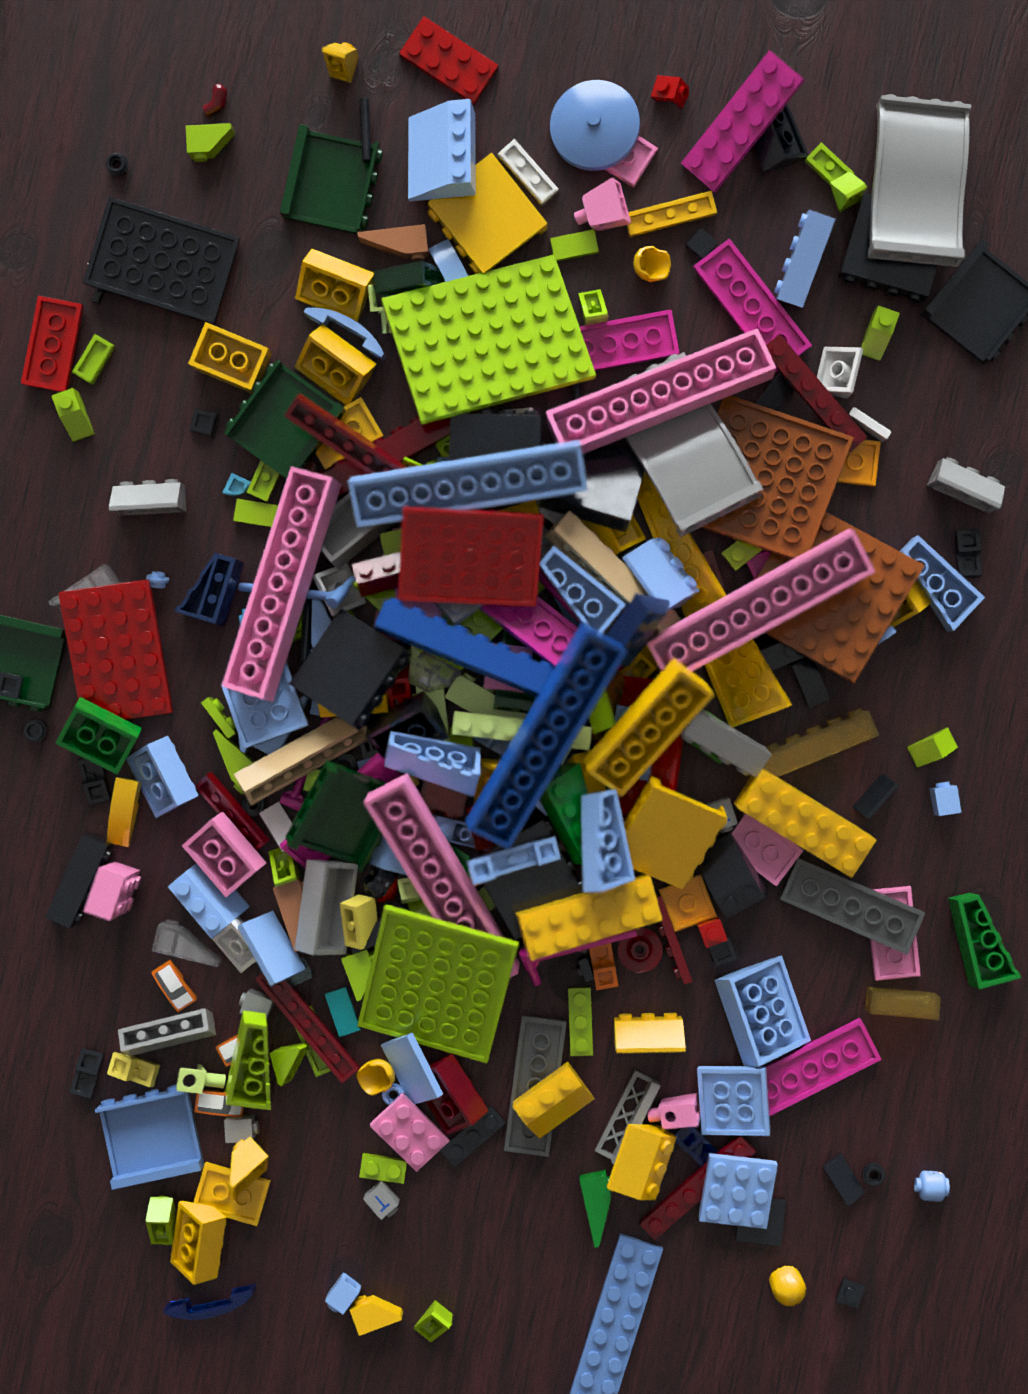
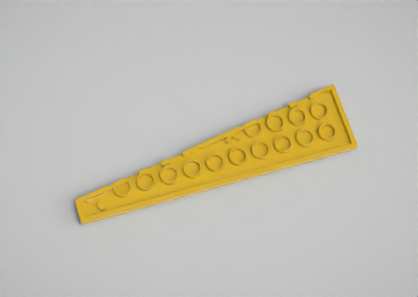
M644 471L637 499L653 539L661 537V539H664L669 544L670 551L683 563V569L694 578L697 583L696 587L699 589L696 595L681 606L686 618L727 595L691 534L679 536L666 506ZM753 638L705 664L725 717L732 728L792 705Z

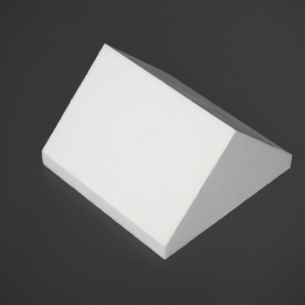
M824 347L817 378L832 396L847 399L853 393L863 353L862 348Z
M346 563L339 570L333 567L314 574L313 579L319 591L331 592L338 586H341L353 574ZM353 586L337 608L333 609L328 605L327 607L332 617L335 618L341 608L346 612L348 610L352 611L367 602Z
M239 916L213 938V941L238 971L242 973L256 959L238 929V926L244 923Z

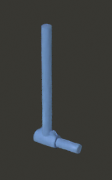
M352 575L349 576L341 586H338L331 592L308 590L306 598L325 600L330 608L335 609L348 595V591L353 587L356 578ZM239 583L238 589L241 592H252L254 584Z

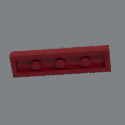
M212 772L205 775L195 785L196 789L218 814L224 812L256 851L270 840Z
M658 894L656 898L662 921L657 926L661 937L667 938L669 945L665 946L669 959L674 958L676 967H673L677 980L681 979L685 985L693 981L662 896Z

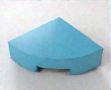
M231 473L222 493L228 496L241 495L248 490L251 481Z

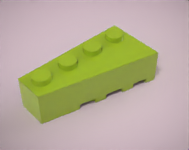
M245 1010L242 1012L225 1089L226 1105L271 1110L266 1013Z

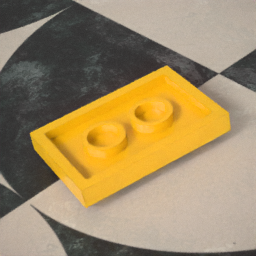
M362 397L344 406L346 412L340 421L371 442L377 438L384 437ZM324 443L316 452L325 470L332 468L331 465L338 460L346 459Z
M206 1162L193 1203L214 1206L227 1218L257 1226L271 1180L259 1177L232 1201L230 1198L231 1169Z

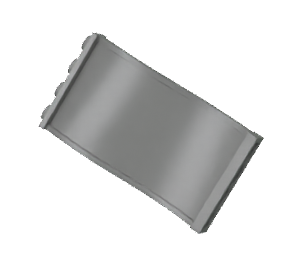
M893 94L881 95L876 105L877 145L871 199L868 258L958 267L965 256V249H963L962 226L968 166L969 111L971 104H964L960 101L944 102L939 99L925 100L918 97H897Z
M684 352L679 355L673 354L665 362L649 366L645 372L686 357ZM633 374V375L629 376L626 380H628V379H630V378H633V377H635V376H638V375H637V374ZM711 403L625 437L660 495L680 537L762 495L763 488L760 482H757L741 450Z

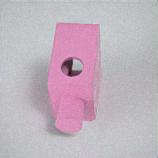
M614 178L607 180L583 195L584 209L574 213L578 225L588 222L590 227L596 231L631 224L621 183Z
M693 1093L661 1099L658 1108H650L648 1110L649 1123L661 1121L663 1129L698 1126L700 1121L698 1094Z

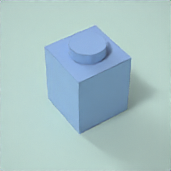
M949 781L936 783V787L929 788L934 815L944 816L962 813L956 785H950Z
M343 1272L326 1296L325 1302H327V1306L334 1312L339 1311L341 1314H344L359 1294L361 1285Z

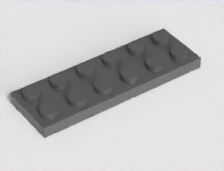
M801 858L796 860L780 897L782 901L906 955L926 914L919 909Z
M522 1015L504 1151L549 1157L552 1130L539 1139L513 1108V1101L561 1067L567 1023L565 1020Z

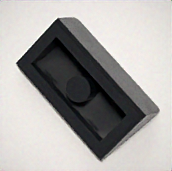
M779 372L755 404L778 411L794 391V388Z
M881 774L853 805V808L864 818L870 819L898 788V784Z
M841 1153L822 1164L848 1207L865 1193Z

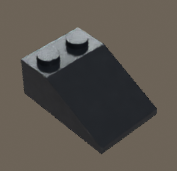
M731 832L715 841L713 846L707 849L703 862L697 866L714 900L727 919L766 897L768 888Z

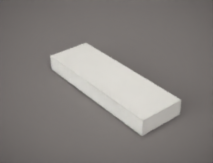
M515 139L498 153V157L541 206L559 192L556 185Z

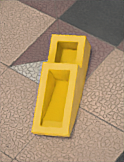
M116 777L108 820L107 843L125 847L130 846L139 806L137 802L142 785L141 781Z

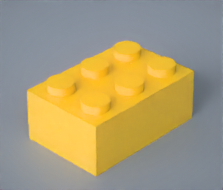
M205 322L188 364L196 371L252 393L254 385L258 381L261 382L272 352L265 346Z

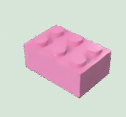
M224 812L212 818L182 845L225 897L237 890L266 864V861Z
M118 862L99 867L84 912L112 920L126 913V911H130L134 902V898H132L133 891L138 889L141 882V877L139 876L141 870Z

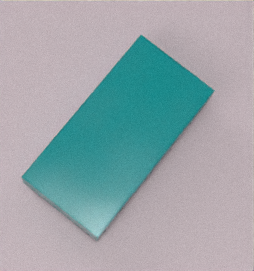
M347 986L325 993L339 1037L361 1030V1027L357 1026L358 1018Z

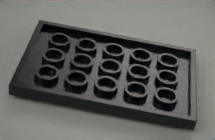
M109 196L83 284L215 325L240 243V237Z

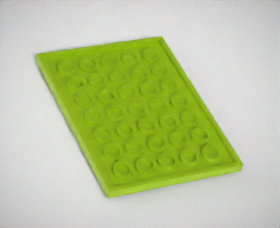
M554 254L490 270L484 274L479 273L382 298L385 315L421 425L592 380L596 377Z

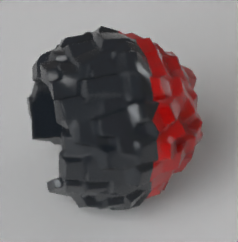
M375 867L363 879L366 895L375 898L376 902L385 903L387 900L394 899L398 890L395 872Z

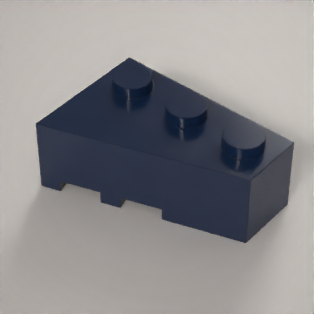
M214 553L200 573V578L193 588H190L186 593V598L180 606H177L175 612L224 627L244 562Z

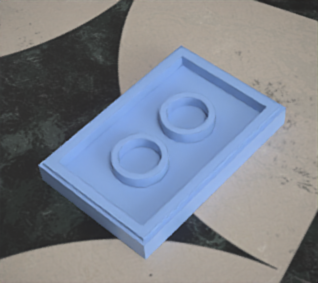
M274 911L246 921L238 926L240 933L270 986L293 977L306 969L297 952H294L292 943Z
M413 1033L381 1044L405 1095L414 1104L438 1098L443 1094Z

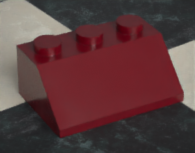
M453 1054L440 1058L429 1065L443 1094L438 1098L425 1102L446 1135L472 1126L489 1111Z

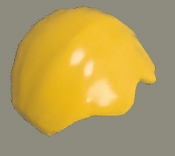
M655 246L640 248L634 256V271L641 279L655 282L666 279L671 267L670 255L667 251L658 250Z
M374 1059L366 1062L357 1071L356 1077L364 1092L374 1096L380 1092H386L392 1087L395 1081V1071L387 1061Z
M783 1266L771 1273L769 1283L772 1293L779 1303L790 1307L802 1302L806 1295V1284L796 1268L793 1266Z

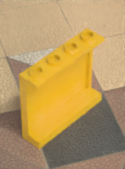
M490 153L476 164V195L431 199L428 202L429 216L435 223L439 221L443 226L441 229L443 234L449 241L451 239L454 240L457 244L455 247L462 258L465 256L471 262L469 266L475 274H484L490 271L537 233L541 235L547 230V222L493 153Z
M651 776L623 823L633 869L683 889L686 883L692 880L697 865L703 862L707 849L715 843L719 830L725 827L727 816L724 807L720 806L718 810L662 787L660 779Z

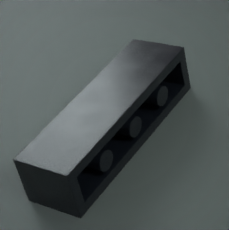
M89 833L82 835L45 918L69 929L76 924H80L84 916L82 910L85 904H87L98 869L110 860L112 855L110 849L113 844L107 843Z

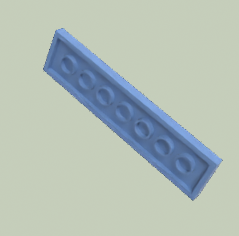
M621 1233L619 1234L569 1394H618L663 1252L662 1246Z

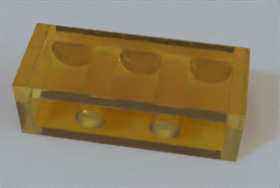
M867 987L865 1009L870 1014L939 1020L941 997L930 992Z

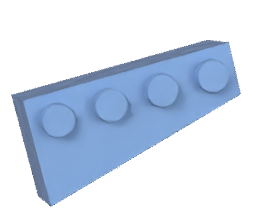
M812 210L802 214L798 227H800L798 237L794 236L790 249L793 250L790 259L786 258L782 271L785 272L783 280H778L774 293L777 294L776 299L803 308L835 218Z
M920 536L913 537L900 550L903 554L925 565L917 582L931 602L929 605L947 632L954 631L985 598Z
M555 546L552 547L540 562L539 568L578 620L596 631L603 633L626 605Z
M391 731L384 767L405 774L408 773V775L474 797L480 775V748Z
M617 790L597 791L581 796L583 892L605 891L634 881L635 876Z

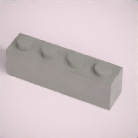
M702 709L681 731V737L691 744L694 741L697 742L703 751L710 755L714 752L719 755V760L727 765L730 763L736 765V769L746 776L750 773L757 777L771 757V753L766 747Z
M204 1008L118 1029L121 1052L128 1056H133L215 1036L216 1030L213 1013Z

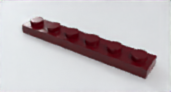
M780 334L766 345L777 370L828 429L854 437L849 453L867 438L866 434Z
M263 972L255 978L257 983L341 1083L345 1082L360 1069L359 1065L287 979L270 986Z
M737 1135L716 1154L750 1158L756 1153V1150L742 1135ZM707 1162L639 1220V1224L654 1240L701 1201Z

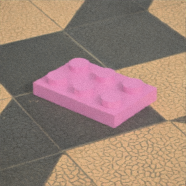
M746 813L731 831L755 870L775 886L779 884L804 851L789 839Z
M404 1093L396 1098L370 1123V1127L416 1172L450 1141L449 1137Z

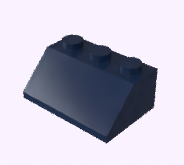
M637 593L606 635L621 643L627 650L619 664L620 666L629 667L639 651L665 617L671 603L669 600Z

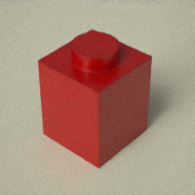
M718 916L696 924L706 948L727 941Z

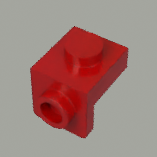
M657 75L651 98L654 101L674 102L678 108H683L685 101L689 97V86L681 77Z

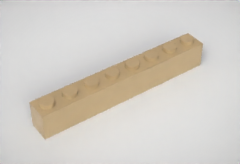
M570 511L562 515L545 534V537L558 550L626 605L622 608V611L625 610L636 593L649 596L628 565L621 561L610 547L604 545L597 538V535L589 530L581 522L580 518ZM675 610L667 611L660 625L650 637L682 620Z

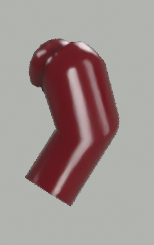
M221 84L213 86L212 101L202 106L207 117L225 107L227 90Z

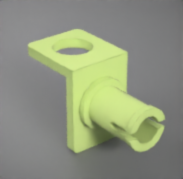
M368 285L370 312L378 311L381 314L382 334L391 333L384 308L377 307L375 285Z
M198 1064L197 1069L180 1068L176 1090L202 1094L204 1086L223 1089L226 1075L206 1073L202 1064ZM188 1074L195 1076L194 1085L191 1087L183 1084V1079Z

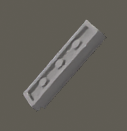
M636 1069L634 1070L595 1148L596 1152L611 1159L612 1164H615L626 1131L625 1128V1130L615 1133L613 1127L615 1120L625 1118L627 1125L642 1124L660 1088L659 1081ZM639 1077L647 1081L648 1084L645 1090L636 1093L633 1084L636 1078ZM632 1088L633 1094L628 1095ZM635 1097L637 1103L635 1110L625 1113L623 1107L625 1100ZM632 1115L628 1122L627 1116ZM615 1138L617 1146L613 1153L602 1148L606 1140Z

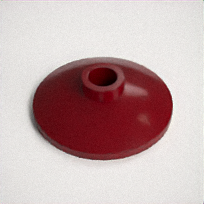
M639 927L636 928L638 936L619 941L618 957L623 966L635 973H645L651 971L659 964L663 954L661 940L653 931ZM638 945H642L644 947L642 953H637L635 951V948Z

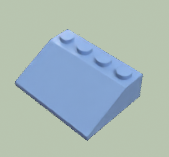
M471 100L447 101L409 117L408 200L420 201L476 195L475 111Z
M782 956L742 968L714 980L744 1066H761L811 1041Z

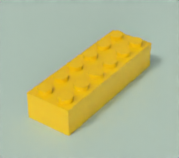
M673 659L583 759L587 772L610 789H616L617 794L623 796L714 696L708 684L676 659Z
M762 768L757 777L751 775L734 802L739 810L851 878L877 841L868 832Z
M646 874L635 876L634 881L605 891L582 892L515 913L526 954L531 961L662 921L651 877Z

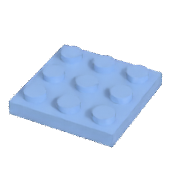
M287 662L285 663L273 702L222 687L243 749L309 726L297 690L289 684L293 678Z
M698 1066L697 1076L702 1135L770 1136L766 1066Z
M709 1153L699 1220L701 1222L767 1229L778 1166L777 1162Z

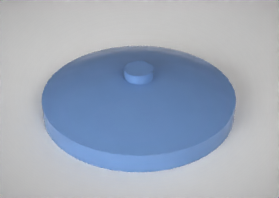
M591 80L571 87L559 98L551 114L550 133L554 147L566 162L579 169L599 171L619 164L631 153L639 137L640 117L636 103L626 90L608 81Z

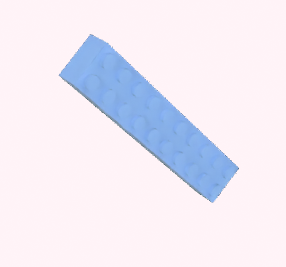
M580 440L351 477L348 481L357 528L401 521L403 507L470 510L587 491Z

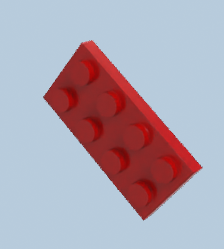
M423 16L399 52L401 58L462 98L470 99L473 105H475L499 68L498 64L425 16Z
M38 296L21 379L22 385L56 392L68 390L84 310L83 304Z

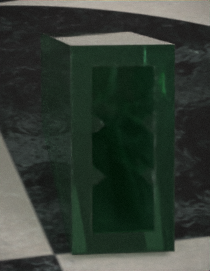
M417 261L375 270L373 285L376 294L388 297L443 283L444 281L438 267L424 261Z

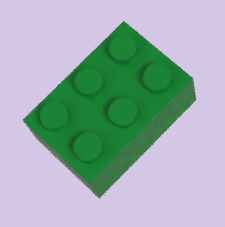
M80 697L55 744L118 774L142 728Z

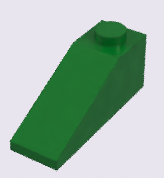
M606 1170L579 1175L595 1248L600 1246L611 1201V1192L606 1188L610 1176H607Z

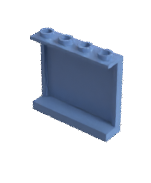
M177 1085L167 1087V1091L159 1092L158 1089H153L145 1092L143 1096L137 1097L136 1094L124 1096L123 1100L116 1102L114 1098L102 1101L101 1105L95 1109V1113L100 1112L113 1178L110 1180L112 1190L201 1171L204 1167V1160L189 1092L177 1091Z

